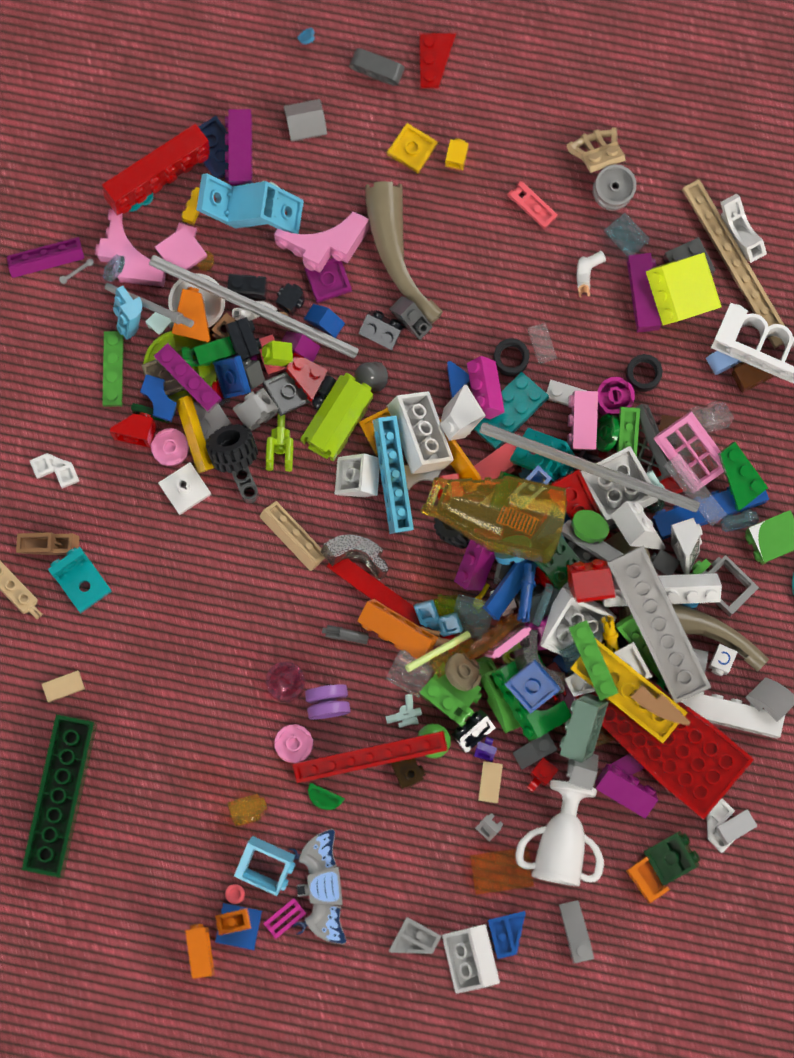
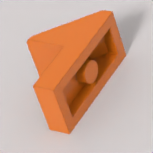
M247 908L215 916L219 935L251 929Z

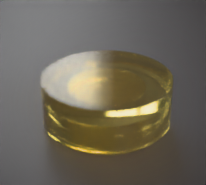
M205 251L208 257L196 264L201 270H209L214 265V257L209 251Z

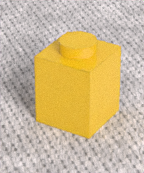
M450 139L445 166L463 170L469 143L462 139Z

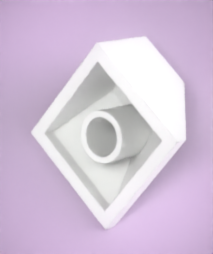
M464 385L443 409L440 426L449 441L465 438L486 416L467 385Z

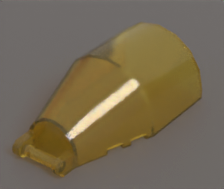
M503 476V479L485 477V480H473L472 478L443 479L439 477L433 479V487L426 504L421 508L422 514L439 519L488 551L540 563H548L551 560L558 546L565 520L566 488L512 476ZM442 489L443 492L439 499L437 507L433 506L439 493V490Z

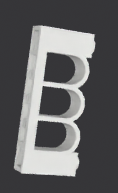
M730 303L711 348L794 384V366L785 363L790 349L794 347V337L791 331L780 324H773L768 327V323L762 316L754 313L747 314L748 310L744 309L741 305ZM749 325L759 331L760 341L756 350L735 341L742 327ZM776 336L784 342L785 349L781 360L760 352L765 338Z

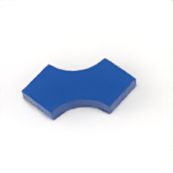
M146 374L140 393L148 397L153 403V417L172 422L177 402L172 401L165 394L164 379Z

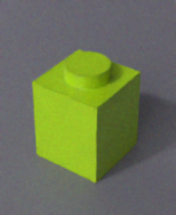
M272 340L265 344L262 349L264 364L284 367L293 361L292 343Z

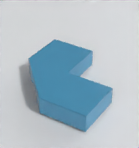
M433 599L417 603L413 606L419 623L435 631H440V635L445 637L463 631L457 612L439 617Z

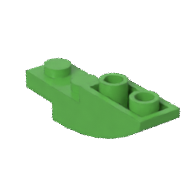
M490 657L476 659L480 666L479 671L482 677L480 682L489 696L487 702L503 731L507 733L520 728L519 722L513 716V711L504 700L502 691L494 682L492 673L498 670Z

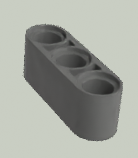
M356 48L349 64L352 70L393 86H398L405 70L402 64L361 48Z
M248 466L238 472L233 471L232 475L242 499L246 503L257 501L259 496L258 490ZM240 472L247 473V477L244 480L237 478ZM252 489L255 491V494L252 497H247L244 495L246 490Z

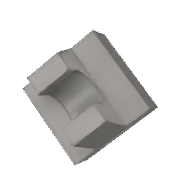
M492 813L487 815L476 827L489 842L501 830L503 825L501 821L496 824L492 820L494 818Z

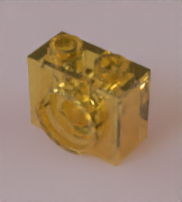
M258 793L227 802L235 827L261 820V816L265 815L264 810H268L265 798L260 797Z

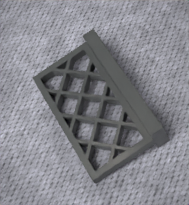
M641 404L636 406V408H640L639 431L643 432L646 436L644 444L638 442L642 449L637 459L639 462L643 461L649 464L647 472L651 471L653 466L658 467L661 472V476L657 477L659 481L677 475L673 464L654 440V437L660 432L649 405ZM616 442V444L614 445V448H615L616 452H617V442ZM646 448L653 453L651 462L642 458Z

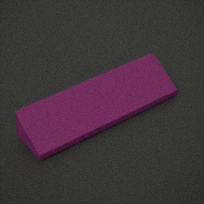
M76 237L6 257L11 276L15 278L84 259L80 239Z

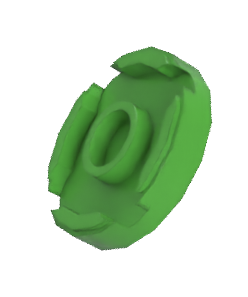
M591 510L578 511L571 521V528L573 526L575 535L587 543L603 542L610 530L605 518Z

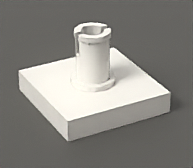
M191 462L159 482L160 487L179 515L212 495Z

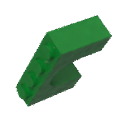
M536 649L492 673L494 682L502 691L504 700L509 704L514 718L519 722L522 732L529 742L565 723L572 716L564 700L544 711L535 710L530 714L504 685L506 681L534 659L542 667L545 666Z

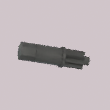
M327 625V628L322 630V633L326 634L325 637L366 645L368 642L369 633Z

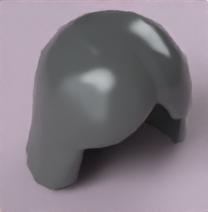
M365 362L355 370L354 378L356 382L360 384L362 382L366 383L372 388V391L378 392L384 389L388 383V372L381 362Z

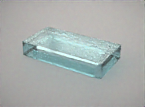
M546 583L532 624L537 626L541 624L553 592V585Z

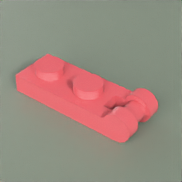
M520 181L516 185L517 187L507 194L508 197L545 230L557 218L558 214L525 183ZM521 193L525 194L523 198L519 196Z

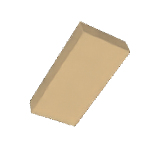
M79 671L42 684L48 703L85 689Z
M483 762L478 801L498 804L503 764Z

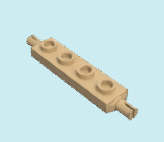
M0 561V591L23 614L30 612L36 619H39L43 614L35 607L38 599Z

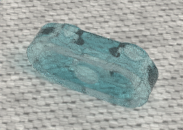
M746 510L739 515L734 516L730 514L724 516L720 525L724 532L733 531L758 523L759 517L757 512Z

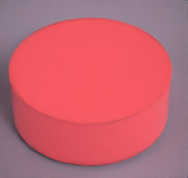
M232 884L227 887L225 897L229 903L239 904L245 898V891L242 886Z

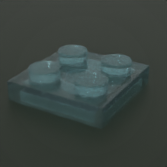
M458 594L454 613L457 612L463 631L456 634L461 635L468 631L472 638L487 640L492 617L483 608L486 601Z

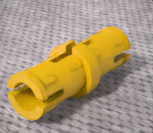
M607 615L608 621H606L605 616L601 619L604 630L602 635L606 641L607 648L613 652V648L615 651L619 650L617 642L618 632L615 630L614 617Z

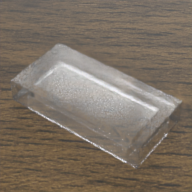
M546 323L527 328L538 365L556 360L557 356Z

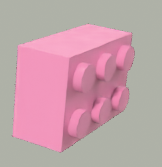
M574 391L568 399V408H572V414L568 415V427H571V433L567 435V443L571 450L594 451L596 450L598 391Z

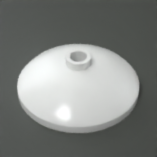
M194 273L218 284L213 278L207 275ZM179 279L173 285L169 294V310L177 311L182 289H188V287L197 288L199 293L203 295L208 326L211 327L216 324L224 312L225 300Z

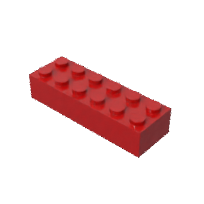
M195 123L103 183L102 188L105 200L117 216L121 213H127L133 205L142 203L151 193L159 192L162 186L174 182L183 172L188 173L194 165L206 161L210 155L209 140Z

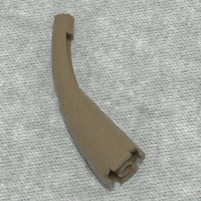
M389 181L374 182V187H370L367 184L365 186L367 214L371 232L382 262L404 297L413 301L427 320L433 324L442 315L443 311L432 300L428 301L411 279L404 263L403 186L400 183L398 187L393 186V182Z
M672 604L686 634L702 635L730 647L745 658L744 661L757 672L768 662L769 658L727 624L688 606ZM624 606L622 610H619V622L632 614L629 606Z

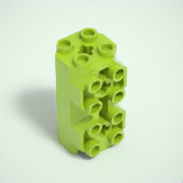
M345 373L344 376L340 375L302 435L301 443L304 445L306 442L309 443L308 448L325 459L330 457V460L334 461L337 455L344 449L357 423L362 420L367 412V407L373 399L372 388L366 383L362 382L360 384L356 382L355 378L348 373Z

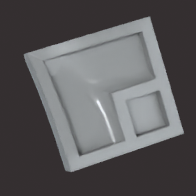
M197 401L194 402L205 441L209 439V436L215 430L231 424L219 404L208 413Z

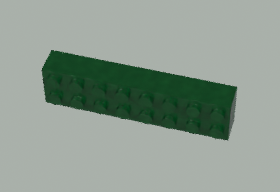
M57 714L55 716L21 870L64 878L97 724L93 721Z

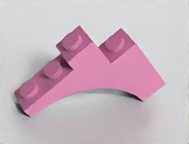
M109 209L108 220L111 221L110 227L106 228V238L108 239L100 238V244L96 245L95 254L98 255L100 262L117 263L115 275L118 277L119 282L164 287L166 273L149 265L150 259L137 251L127 239L123 229L122 213L117 216L113 209Z
M352 212L342 223L324 232L294 234L277 229L274 237L276 244L280 248L288 249L296 256L303 257V263L307 269L320 273L331 255L338 261L348 263L369 231L370 224L368 218Z

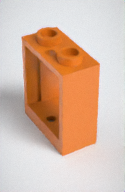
M203 924L190 925V930H185L192 979L215 975L209 928L203 927Z

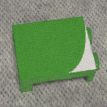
M791 510L753 525L746 530L745 538L749 545L752 544L754 558L761 565L794 551V517Z

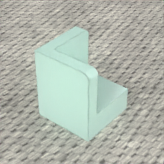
M155 312L146 321V325L157 334H161L168 326L172 329L174 322L170 318Z

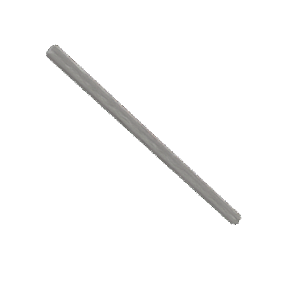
M153 255L149 261V265L296 333L304 334L308 338L351 358L357 356L358 348L160 257Z
M485 422L481 425V434L684 509L696 512L699 508L700 502Z

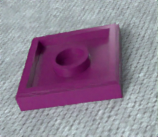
M334 258L329 259L320 273L304 267L316 303L352 292L342 261Z

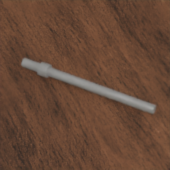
M107 283L105 290L116 294V288L118 287ZM128 292L133 300L139 297ZM141 298L143 307L170 318L172 322L183 324L190 328L194 325V321L184 317L182 313L178 311L173 312Z

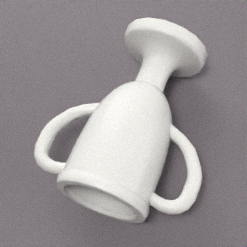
M552 780L550 788L562 795L561 812L555 815L548 822L547 826L529 831L520 840L515 854L516 862L524 869H534L532 877L569 886H580V879L586 882H595L602 875L604 859L598 845L584 834L583 826L576 815L579 802L586 797H595L597 790L594 788L588 790L571 785L569 782ZM542 834L535 863L524 861L525 846L533 837ZM585 843L591 847L596 858L595 872L592 875L581 873Z

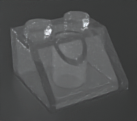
M714 401L707 404V407L704 408L697 406L689 409L707 433L728 428L734 419L725 402L719 403Z

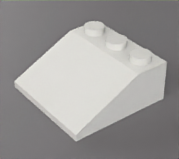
M631 446L596 463L652 484ZM581 471L602 517L605 518L609 526L615 524L611 515L625 501L638 502L643 509L658 501L655 497Z
M562 587L552 604L540 646L576 661L580 654L568 628L587 620L594 638L602 643V633L604 632L601 621L602 617L605 616L606 621H608L607 615H611L614 617V622L617 617L608 607H604L597 602L576 603L571 591Z

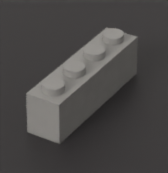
M568 520L557 529L553 539L554 541L561 535L583 563L600 559L606 560L608 564V561L623 555V553L604 541L601 543L594 542L593 544L578 538L573 532V526L571 528V520ZM611 571L613 583L616 584V579Z

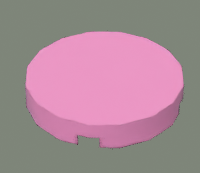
M167 428L155 435L151 443V451L160 464L176 466L187 458L189 445L186 436L182 432L174 428Z
M298 724L287 725L275 737V750L277 755L288 763L302 762L311 754L313 739L305 727Z

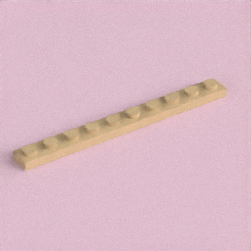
M697 180L683 187L682 191L753 313L762 316L768 323V327L773 324L784 325L701 181ZM776 336L768 337L774 349L784 344Z

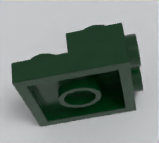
M681 831L644 851L663 886L700 866L698 863L700 861L698 853L690 849L688 845L690 840Z

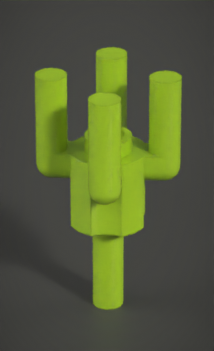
M278 413L277 428L272 429L271 436L267 438L266 470H273L274 453H285V471L290 472L293 468V439L290 437V430L285 428V415L280 416Z

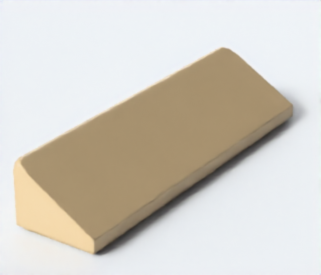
M277 501L263 510L260 515L263 522L310 571L316 568L328 556Z

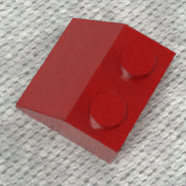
M132 414L112 426L110 433L114 440L151 448L156 424L149 414Z
M597 559L588 563L575 562L573 565H567L568 587L576 603L616 598L611 570L606 560Z

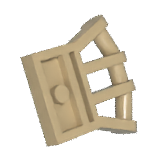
M616 127L611 128V130H594L593 133L589 135L583 134L575 142L567 144L568 151L582 159L590 173L626 161L625 154L617 142ZM612 137V143L606 144L603 138ZM596 140L600 147L594 149L591 141ZM584 145L588 151L585 152L579 149V147Z

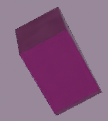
M286 331L281 341L292 343L293 354L296 353L314 362L321 346L301 333Z

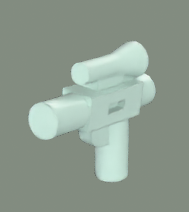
M653 470L646 473L653 485L665 489Z
M408 694L405 695V705L400 707V712L385 717L387 724L402 721L398 723L400 728L419 724L417 716L422 715L420 708L413 709V695Z

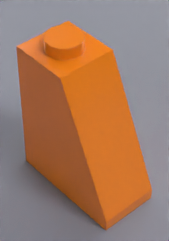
M188 287V289H182L177 311L182 313L184 317L193 320L194 325L190 328L183 324L174 323L172 334L206 343L211 342L203 295L199 293L197 288Z

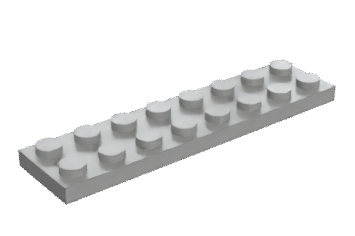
M644 545L608 561V565L674 702L679 703L711 688Z

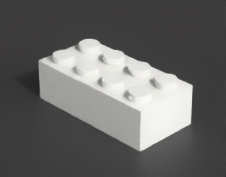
M429 391L397 395L387 405L390 415L397 416L400 442L411 474L443 470L454 460L444 431L440 426V420Z

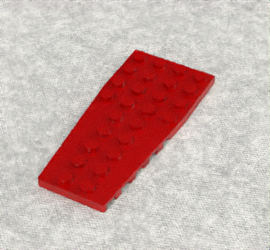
M646 678L650 683H652L655 687H657L660 691H662L665 695H667L670 699L673 700L672 696L668 692H666L665 690H663V688H661L660 686ZM596 691L589 693V694H592V695L597 696ZM585 694L574 696V699L577 700ZM609 701L602 726L662 786L703 820L754 761V758L712 723L682 702L677 704L688 712L685 717L691 723L688 725L679 723L665 742L662 743Z

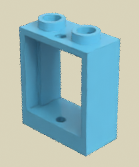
M252 836L246 845L234 877L277 896L280 890H285L289 882L286 877L288 873L292 874L296 865V863H293L295 855ZM255 850L286 863L278 882L248 868Z

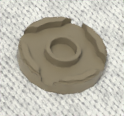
M456 653L447 660L445 665L446 676L449 682L458 690H472L481 681L480 666L469 654Z

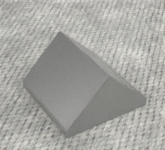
M320 99L284 106L291 142L327 135Z

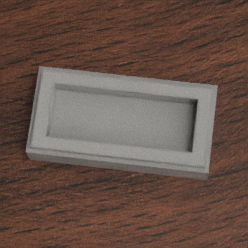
M747 809L716 827L715 830L724 845H727L756 828L757 824Z

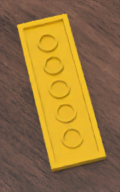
M595 638L618 691L617 694L607 699L660 742L664 743L679 723L651 713L633 700L630 695L640 685H643L655 698L660 693L663 694L684 716L688 712ZM579 656L570 669L594 688L581 656Z

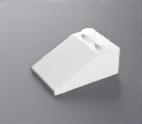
M625 501L611 515L629 546L641 547L644 545L645 548L660 550L666 548L653 528L652 521L647 518L643 512V507L638 502Z

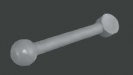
M88 259L85 264L67 276H61L60 282L66 284L69 278L87 266H92L94 261Z

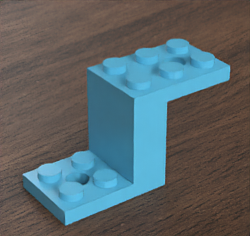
M202 174L196 210L235 229L269 224L277 229L299 234L304 200L267 181L232 186L214 176Z

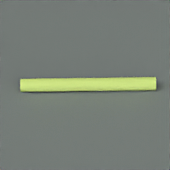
M466 631L405 665L406 671L410 672L471 638L470 633Z

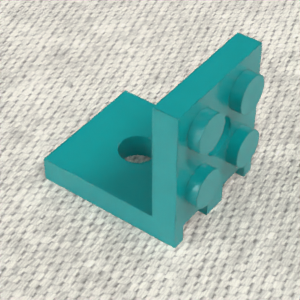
M527 428L523 435L525 438L575 456L566 441L531 428ZM516 447L510 458L513 464L532 471L539 465L552 478L549 482L550 484L573 470L571 466L538 454L533 455L531 454L532 452Z
M75 547L66 553L67 556L62 560L57 559L52 562L48 570L81 614L111 593L112 590L81 547L77 549ZM83 582L90 583V589L86 592L80 590V585Z

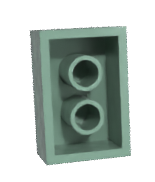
M586 693L576 701H573L570 709L572 716L565 725V730H567L566 736L562 738L559 746L561 748V756L583 763L593 755L609 703L608 700L603 699L600 701L597 696Z

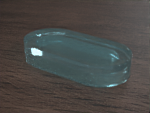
M116 254L107 263L103 273L105 281L113 282L119 276L124 267V256Z

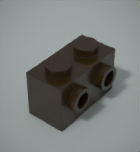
M415 758L391 763L402 790L424 781L425 771L422 765H417Z

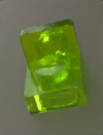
M438 594V599H434L438 615H448L457 612L458 616H461V595Z

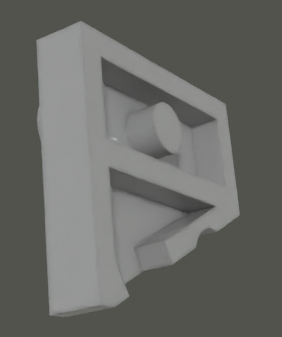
M407 917L389 952L433 954L442 936Z

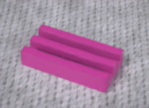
M293 898L263 924L274 938L277 939L307 913ZM293 904L296 906L272 927L269 925ZM298 910L301 912L279 932L276 933L274 931Z

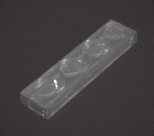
M677 454L663 465L687 497L700 502L698 510L710 526H713L727 515L680 454Z

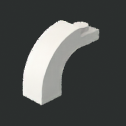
M735 194L720 202L723 210L721 214L722 219L744 257L751 263L766 255L763 239L750 226L745 216L740 196Z

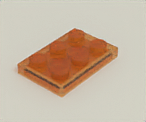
M511 613L505 619L502 618L494 624L492 630L489 629L482 635L483 638L472 643L469 646L470 650L465 654L468 659L471 660L490 650L521 623V621L517 620L518 614L514 615Z
M525 847L523 859L531 863L529 848ZM516 849L470 855L475 895L534 887L532 869H524L518 865L515 857Z

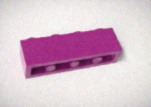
M229 109L228 116H225V127H228V134H225V145H229V152H225V162L229 163V169H225V179L232 186L253 183L251 109Z
M651 253L629 255L627 266L636 331L638 333L659 330L662 322L645 272L656 267L655 259H652Z
M168 343L154 355L155 359L208 413L222 401L221 397Z

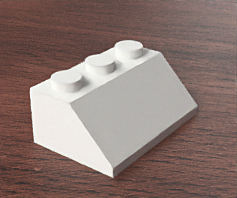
M486 924L442 935L456 994L500 983Z

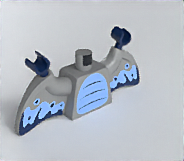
M329 829L313 837L305 845L301 854H298L295 849H287L293 851L295 855L294 860H299L309 870L310 875H307L308 884L297 885L298 897L309 896L310 903L313 904L311 915L305 918L303 923L296 922L292 928L299 925L301 931L296 933V935H300L309 926L318 937L328 942L345 944L347 940L340 923L341 907L335 906L343 905L339 867H335L337 865L333 856L335 830Z

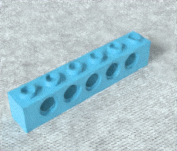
M397 416L377 418L373 420L389 533L411 531L414 528Z

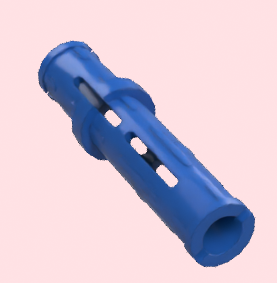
M532 563L524 564L523 579L520 580L522 587L517 620L521 622L530 621L533 588L536 586L534 581L536 565L533 564L532 567Z

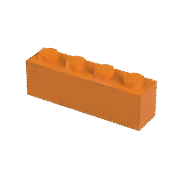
M375 599L367 601L357 620L364 629L376 632L379 638L394 643V647L401 651H407L415 660L432 651L438 640V637Z

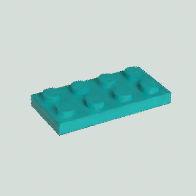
M523 372L501 391L505 412L492 419L483 418L473 429L495 450L504 442L481 434L480 428L482 423L485 422L515 433L549 399V395Z

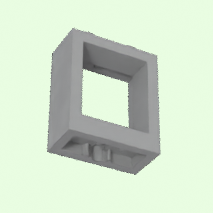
M725 555L722 559L718 557L711 564L713 568L709 572L705 570L702 574L716 573L724 565L747 588L730 606L722 599L720 602H714L730 617L759 587Z

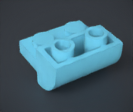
M124 286L116 288L113 311L118 317L116 325L118 332L121 335L123 334L126 340H128L139 329L142 301L140 297L133 300Z

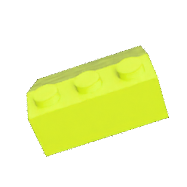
M705 253L645 271L662 325L681 321L722 307Z

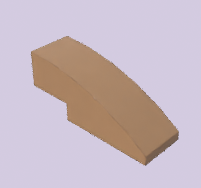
M73 533L17 534L16 553L66 555L72 548H79L80 536Z
M640 685L630 695L639 705L661 718L684 725L691 723L661 693L655 698L643 685Z

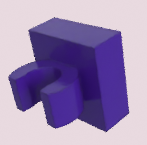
M486 737L484 743L478 742L474 757L492 762L497 750L496 747L492 746L494 739Z

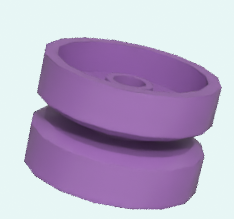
M326 685L305 691L306 702L315 704L307 709L309 719H325L351 713L348 701H337L348 696L347 685Z

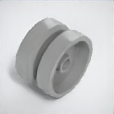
M622 165L605 167L599 172L593 184L595 201L600 207L607 210L616 211L624 208L636 191L634 174Z

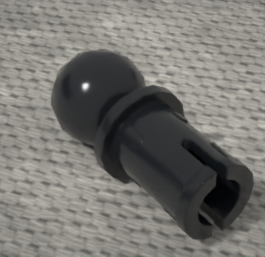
M328 375L325 376L320 390L317 391L319 396L315 397L312 402L314 409L319 410L336 383L335 378Z

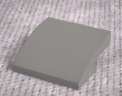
M766 677L745 697L758 711L764 708L777 722L794 706V694L783 685Z

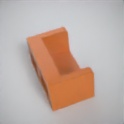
M645 857L626 870V872L647 902L652 903L670 889L668 886L662 885L653 867L648 862V857Z

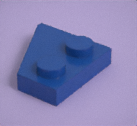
M525 911L488 920L497 959L517 954L526 915Z

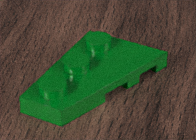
M732 442L718 453L724 474L727 476L730 485L731 495H733L736 511H740L768 489V486L736 442Z

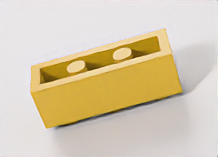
M198 187L192 190L191 199L187 201L186 210H183L181 215L183 221L191 225L195 224L200 213L196 210L200 190Z

